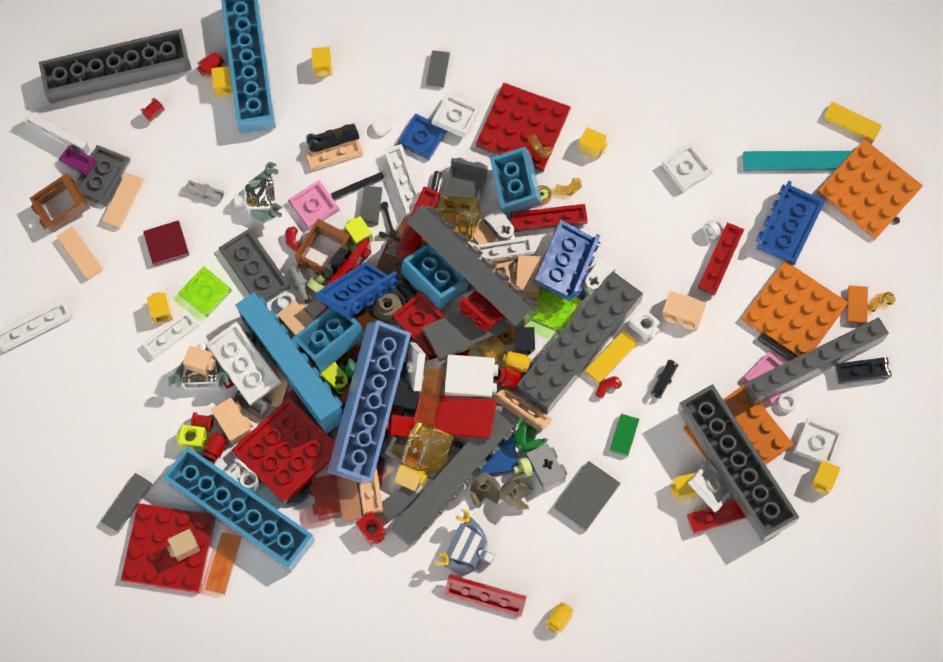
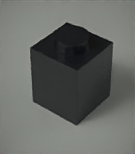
M515 327L516 351H520V354H531V350H535L534 327Z
M397 385L392 409L414 414L420 391H414L413 389Z

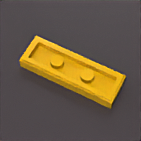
M831 102L823 117L824 120L872 143L882 125L834 102Z
M623 330L586 368L585 373L600 384L638 345V342Z

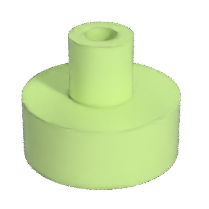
M321 274L317 279L311 277L307 285L315 292H318L326 286L323 283L326 277Z
M527 457L518 459L519 466L513 467L515 475L522 473V475L527 474L526 477L532 476L533 470Z

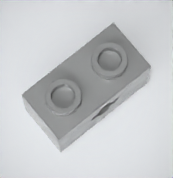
M548 443L526 453V457L529 459L532 470L544 492L566 481L565 475H567V471L563 464L559 465L556 459L558 455L553 447H549ZM547 464L548 466H551V469L549 470L547 467L544 468V465Z

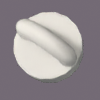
M719 219L709 220L703 225L706 236L713 240L720 236L722 223Z

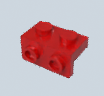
M477 290L466 299L463 297L460 300L459 308L461 312L473 319L476 326L484 329L486 332L491 330L504 316Z

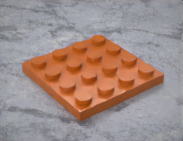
M864 139L821 186L817 193L876 240L919 192L923 185Z
M784 261L742 316L741 320L794 356L799 357L819 345L845 310L848 302L787 261Z
M744 384L723 400L765 465H768L793 447L794 444L761 403L754 406L751 405L743 392ZM687 425L684 426L683 431L705 459L709 460Z

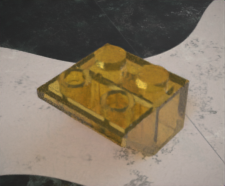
M441 196L437 207L443 214L441 217L446 221L452 222L456 226L455 231L463 233L469 238V241H472L481 216L477 198Z
M418 421L410 432L400 464L416 471L442 470L454 436Z

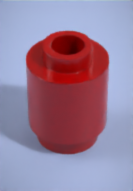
M217 51L210 52L197 62V70L202 76L210 77L212 75V68L222 67L224 60Z
M498 367V376H494V382L497 385L511 390L517 389V384L522 379L520 372L506 367Z
M219 432L211 433L202 450V456L216 463L217 459L221 458L228 444L226 436Z

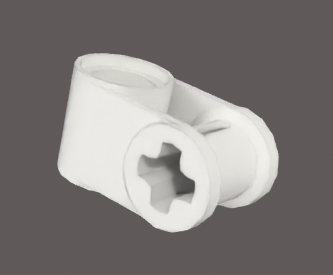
M500 208L483 218L484 222L500 241L515 239L514 227Z
M598 259L585 279V293L588 296H592L612 271L615 272L616 268Z
M234 458V463L227 470L223 471L253 493H256L260 488V481L256 474L237 458ZM254 479V483L252 485H246V482L248 480Z

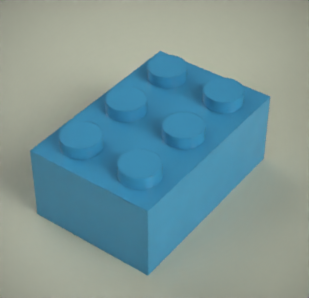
M525 147L490 158L500 206L507 216L511 215V212L524 211L543 205L532 156Z
M429 243L405 258L402 262L401 274L419 292L421 291L438 310L467 291L469 281Z
M329 308L295 335L293 339L297 342L300 352H304L310 362L320 372H323L360 342L365 333L360 323L352 316L347 318L334 309Z

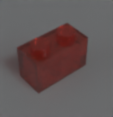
M336 475L312 478L313 484L309 485L311 497L315 496L316 503L312 504L314 515L318 516L319 521L342 517Z

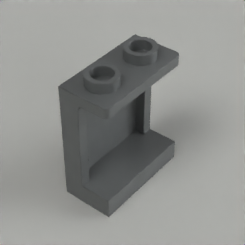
M452 158L445 188L440 196L441 205L477 213L488 175V166L481 162H469L464 158Z

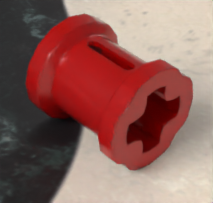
M154 97L148 106L140 109L143 116L150 122L154 120L153 118L160 111L163 112L165 110L164 106Z
M193 412L191 426L203 427L208 432H211L214 424V415L205 416Z

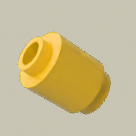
M509 351L508 355L504 354L502 365L506 368L518 371L521 374L523 372L527 373L531 364V358L527 357V355Z
M560 602L545 620L546 627L553 633H562L573 617L572 613L574 610L569 605Z

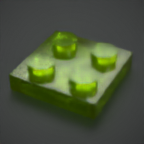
M203 266L178 294L207 318L232 292V289Z
M543 288L536 302L538 304L536 308L539 312L531 321L561 333L571 321L579 304V299L573 298L569 302Z

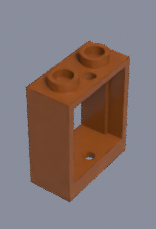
M67 173L29 198L32 202V210L41 218L39 222L42 227L49 229L53 233L90 209L76 182ZM67 189L76 205L51 220L43 204Z
M317 219L296 252L295 258L300 267L313 270L317 276L320 274L325 276V267L305 258L319 234L341 244L339 249L343 246L349 247L352 240L350 234Z

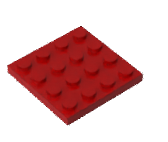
M503 82L475 145L497 155L525 147L532 156L534 168L544 171L571 111V106Z
M288 398L231 450L285 504L330 463L335 442Z
M138 503L121 581L200 594L216 518L207 513ZM190 529L201 551L178 561L175 556L171 557L167 546H170L168 539Z

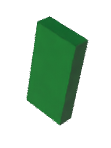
M621 413L609 451L629 456L640 419Z

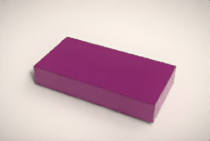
M70 145L58 158L61 163L86 177L97 164L94 158Z

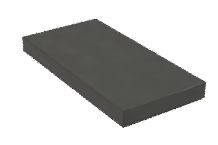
M250 228L218 247L249 294L255 292L258 297L262 296L267 303L291 288Z
M460 310L422 327V332L439 362L447 359L448 355L459 354L508 332V327L502 318L491 330L486 332L484 329L478 328L474 320L469 316H465Z

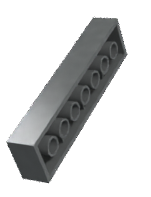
M182 29L39 61L44 93L49 103L192 70Z
M421 205L407 223L516 327H525L539 312L536 308L538 304L530 297L524 296L522 294L524 291L518 285L510 283L508 275L503 271L496 270L495 267L497 265L489 258L483 257V252L477 246L469 244L468 237L463 233L455 231L456 226L449 220L446 221L442 218L443 214L437 208H433L430 205L428 207Z
M612 271L517 384V392L548 415L642 302L643 293Z
M712 384L681 401L678 405V412L760 540L764 542L795 524L799 519V515L715 386Z

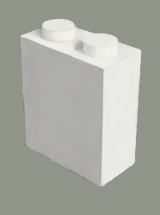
M448 355L445 396L492 400V395H496L497 383H493L494 376H498V365H495V358Z

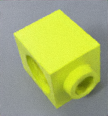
M361 216L350 219L344 225L345 232L351 235L352 243L356 248L364 238L369 242L373 241V234Z
M182 425L181 431L178 430L176 442H178L181 449H185L188 446L192 450L202 451L206 444L208 433L203 427ZM189 435H196L193 441H186Z

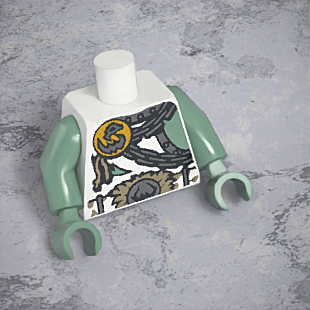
M268 162L265 170L244 185L245 195L234 196L236 207L246 206L248 215L263 222L275 216L282 217V213L279 210L283 207L277 204L275 182L273 176L271 177V174L277 175L279 171L273 168L276 166V163Z
M205 344L197 345V348L208 351ZM215 357V366L212 371H209L207 376L186 369L182 361L175 373L168 377L169 387L172 384H176L177 388H180L181 382L184 389L221 388V383L226 382L229 385L228 375Z

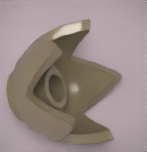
M386 293L372 304L374 318L380 322L388 321L391 324L398 325L393 320L392 314L404 305L403 301L395 294ZM386 303L391 304L389 308L384 307Z
M480 473L471 480L466 494L471 493L475 507L486 497L495 504H498L501 487L493 476L488 473Z
M527 474L515 476L501 487V498L512 508L520 510L529 509V506L521 500L534 490L532 487L521 482L526 478Z

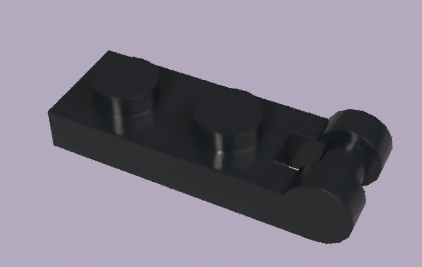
M355 123L346 124L340 128L327 130L317 135L310 133L306 136V142L311 152H318L360 139Z
M888 357L835 364L838 384L891 378L892 373L888 368ZM876 366H880L881 371H877Z

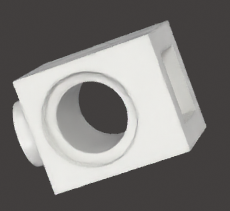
M641 308L630 320L629 328L647 342L650 337L653 339L659 333L660 321ZM647 323L651 327L645 329L641 326V324Z

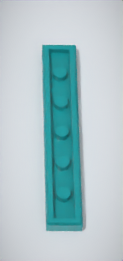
M743 151V171L837 170L853 151Z

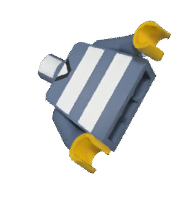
M460 509L464 513L463 518L459 515H456L455 518L458 521H464V524L460 523L446 554H437V556L441 557L442 561H434L435 565H444L445 568L456 573L476 569L480 561L491 565L495 554L486 551L488 541L480 525L470 517V513L467 510Z

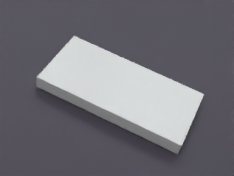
M237 322L205 344L250 406L282 383Z

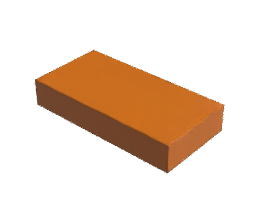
M849 285L847 292V323L866 324L868 287Z

